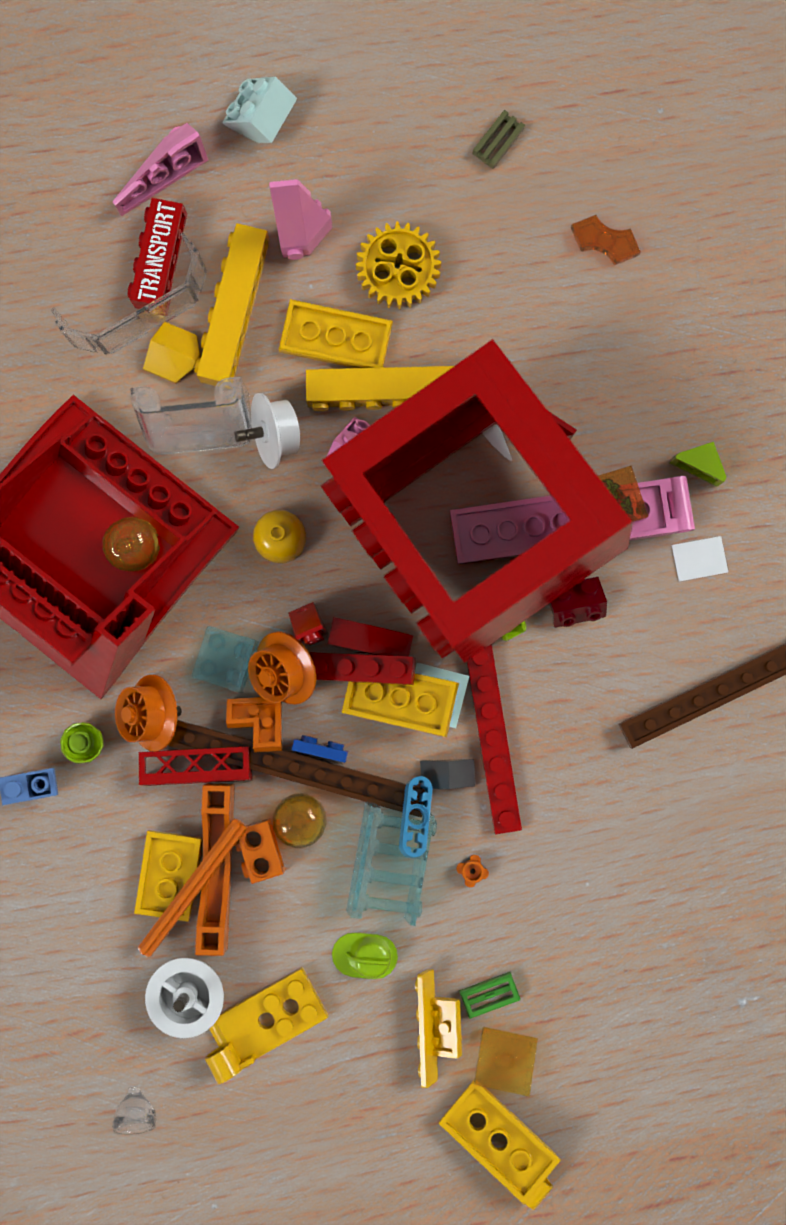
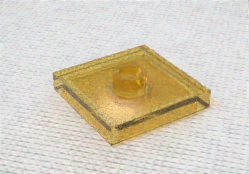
M482 1027L473 1085L530 1097L538 1038Z

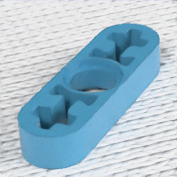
M423 776L409 780L405 787L399 849L407 858L421 856L427 847L433 787L431 782ZM418 783H420L421 788L425 789V792L419 795L418 801L424 802V806L421 804H410L411 801L417 800V791L413 790V786L418 785ZM412 809H417L422 813L423 820L419 825H414L409 820V813ZM421 829V833H416L414 838L415 843L419 844V848L414 849L412 853L411 847L407 846L406 843L412 840L413 832L408 833L407 830Z

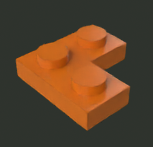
M262 697L227 699V728L253 727L254 752L282 751V702L271 703Z

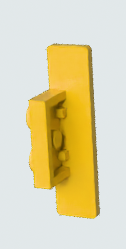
M427 969L419 973L415 982V990L418 993L416 1018L419 1022L417 1047L420 1050L418 1075L421 1078L422 1088H429L438 1081L437 1056L456 1059L462 1056L460 999L435 997L433 969Z

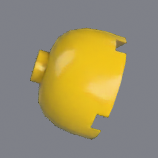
M273 510L265 513L258 519L253 529V542L256 550L264 559L273 563L285 564L295 560L302 553L306 544L307 534L303 523L295 514L286 510Z

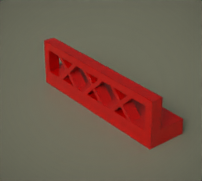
M249 747L139 752V785L141 786L253 781L252 770L250 769ZM232 753H243V769H231L225 761ZM211 754L219 762L211 771H205L197 763L204 755ZM216 754H226V755L221 759V758H220L219 756H217ZM190 755H199L195 760L190 757ZM172 756L167 762L162 758ZM178 756H184L191 762L184 772H177L170 765ZM157 757L164 765L157 773L146 774V758ZM223 765L227 770H218V768ZM195 766L199 771H191V769ZM166 768L172 771L171 773H163Z

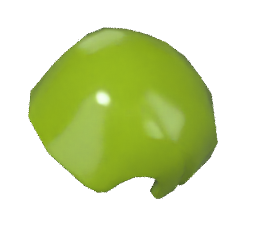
M74 723L63 732L60 739L61 752L68 760L74 763H90L100 755L104 746L102 733L89 723Z

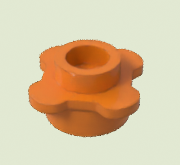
M475 854L471 855L470 859L465 863H459L456 868L457 872L464 877L467 887H474L476 883L482 879H487L489 876L488 869L482 866L480 863L481 858ZM474 868L475 873H470V870Z

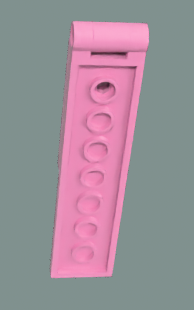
M686 476L619 485L620 488L617 492L622 493L626 498L629 496L633 509V515L627 514L633 521L629 541L695 530ZM552 496L450 510L457 564L520 556L570 520ZM635 508L642 510V516L636 514Z

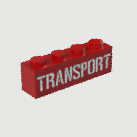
M151 198L150 207L147 206L145 209L144 221L146 226L144 232H141L139 236V248L141 249L139 257H135L133 263L134 281L130 282L128 286V298H130L129 300L136 309L162 314L167 312L187 219V212L183 203Z

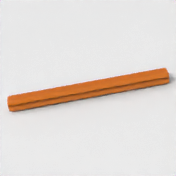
M238 819L232 820L140 943L138 949L142 955L147 957L153 955L247 828L242 821Z

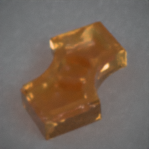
M597 215L571 225V230L580 251L596 250L602 252L610 258L614 265L637 257L641 253L631 228L627 230L611 229L605 226L598 219Z

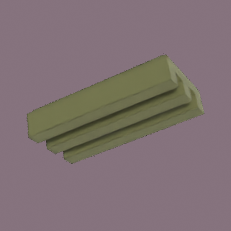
M504 110L473 149L472 154L494 169L523 132L525 124L522 122L519 124L517 118L508 116V112ZM504 122L507 123L486 151L482 153L481 151ZM514 128V132L492 160L488 158L508 131Z

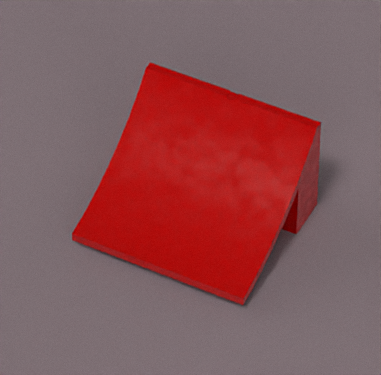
M72 395L40 427L0 474V619L21 634L23 638L98 698L102 699L178 600L237 533L239 526L75 395Z

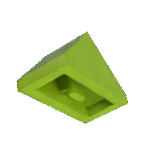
M714 441L680 452L669 463L716 487L726 480V474Z

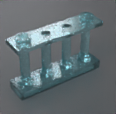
M365 802L346 908L351 918L362 919L363 910L366 911L367 908L405 913L404 918L409 925H416V919L420 918L422 913L420 897L431 836L435 835L437 822L434 820L435 816L430 813L426 850L421 856L414 858L412 875L374 870V867L371 866L372 857L376 856L377 853L405 857L400 852L399 845L381 843L376 839L377 829H381L382 826L401 829L402 818L384 815L376 803ZM409 819L414 825H419L422 820ZM411 847L412 853L414 849H417L416 847ZM372 881L408 885L410 888L407 902L369 897V894H366L367 885L372 883Z

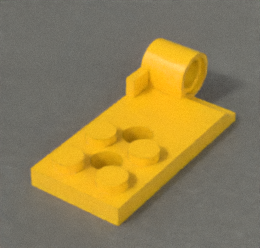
M303 967L220 1013L217 1021L210 1028L219 1047L204 1058L218 1084L230 1080L242 1069L253 1064L255 1059L328 1018V1013ZM287 999H294L297 1001L299 1009L296 1012L289 1013L284 1009L283 1003ZM263 1013L272 1014L275 1019L274 1024L271 1026L262 1025L259 1019L260 1015Z
M474 1078L439 1120L438 1124L520 1202L535 1210L553 1188L547 1177L561 1159L487 1088ZM481 1113L486 1119L485 1125L480 1128L474 1127L470 1122L472 1114ZM496 1133H502L507 1138V1144L502 1148L495 1147L491 1142V1137Z

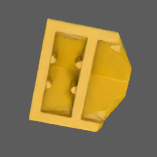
M164 321L150 340L143 370L177 384L195 367L196 360L200 355L198 336Z

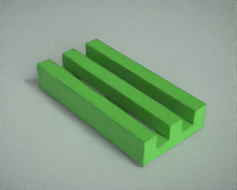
M511 972L459 990L469 1019L521 1000ZM507 981L509 982V984L504 985L502 987L496 988L494 990L488 991L486 993L477 995L469 999L467 998V996H470L472 994L489 989L491 987L497 986ZM512 990L513 994L510 996L471 1009V1005L493 998L495 996Z

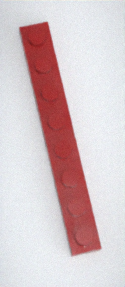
M491 644L469 659L467 667L494 834L496 835L521 831L522 826Z

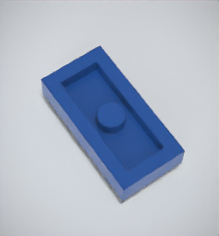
M302 735L301 739H294L293 751L344 763L347 760L349 751L343 749L344 744L328 741L326 746L318 744V738Z

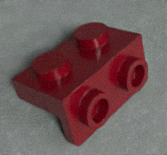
M598 576L584 579L581 583L576 584L549 603L555 628L569 627L585 621H597L606 617L607 599Z

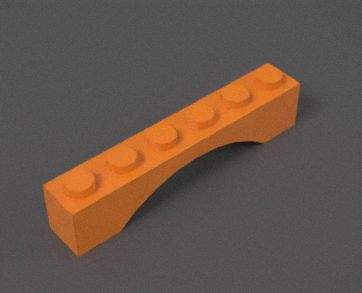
M207 783L202 786L203 859L233 820L235 784ZM232 849L201 889L196 926L195 955L224 956L228 950Z

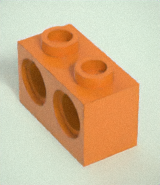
M271 819L246 825L245 832L235 844L237 851H242L244 862H241L245 878H250L251 884L283 875L286 869ZM255 831L260 834L261 843L259 845H253L248 841L249 832ZM256 859H266L269 863V870H258L255 865Z

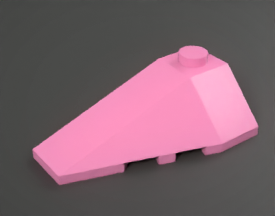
M186 123L183 126L175 127L170 131L169 135L164 137L113 200L121 216L208 161L198 132Z

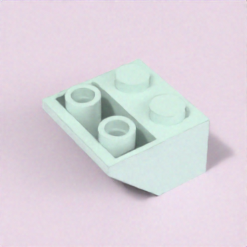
M277 77L247 79L240 85V93L236 100L228 106L226 110L227 115L222 123L256 143H272L297 98Z

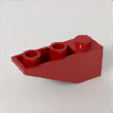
M314 602L288 613L295 637L299 642L312 646L324 640L323 635L328 632Z

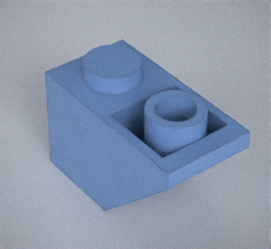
M49 768L0 777L2 805L59 795L55 769Z

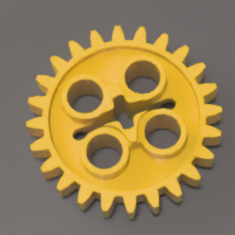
M396 222L395 229H391L389 224L385 223L384 232L376 227V237L367 234L369 244L361 242L360 246L363 252H357V260L361 261L356 263V270L361 271L357 274L358 281H363L361 284L362 290L370 288L368 297L372 298L377 295L378 305L383 300H387V308H390L393 302L397 303L398 309H401L402 302H406L408 307L411 308L413 299L419 304L422 303L421 294L429 297L430 290L428 287L436 288L437 282L434 279H440V271L436 270L441 268V261L436 260L440 257V251L433 250L436 242L430 241L427 243L429 233L427 232L420 236V227L418 226L414 231H411L410 223L408 222L404 229L400 228L399 222ZM387 246L393 247L395 251L391 254H386L382 251V249H384ZM416 252L421 257L417 260H412L408 255ZM397 263H402L399 269L395 268ZM380 271H385L389 276L385 279H380L376 274ZM410 277L415 282L411 285H405L402 283V280Z

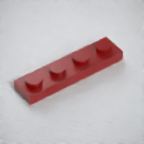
M309 652L315 666L316 680L414 685L415 657Z

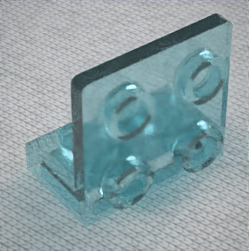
M208 626L192 677L228 688L231 691L243 693L249 676V660L256 653L259 641Z

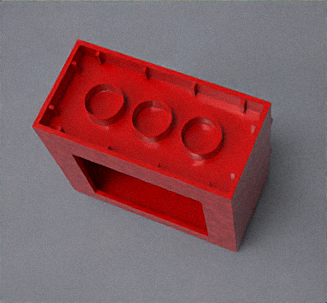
M493 339L322 459V462L333 477L320 485L350 527L361 519L364 520L363 523L351 531L380 570L390 563H394L396 567L383 577L411 614L422 606L427 610L429 614L416 622V624L442 659L456 651L465 663L573 586L581 583L586 577L628 549L633 521ZM497 424L570 521L453 602L384 502L484 431Z

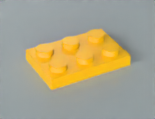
M153 830L147 831L134 914L161 917L199 866L203 838ZM193 901L180 917V921L189 922Z

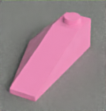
M298 179L269 182L283 258L298 260L303 258V256L310 255L332 229L331 212L328 209H323L318 199L313 200L311 192Z

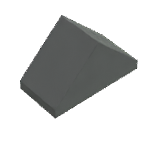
M474 759L420 760L421 776L426 777L431 782L433 789L475 787Z

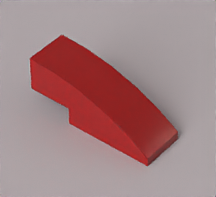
M333 617L328 644L373 655L409 656L413 635Z

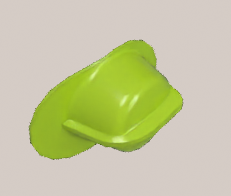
M347 933L337 940L332 951L333 963L342 974L355 978H384L396 967L398 959L397 949L393 942L387 937L378 934Z

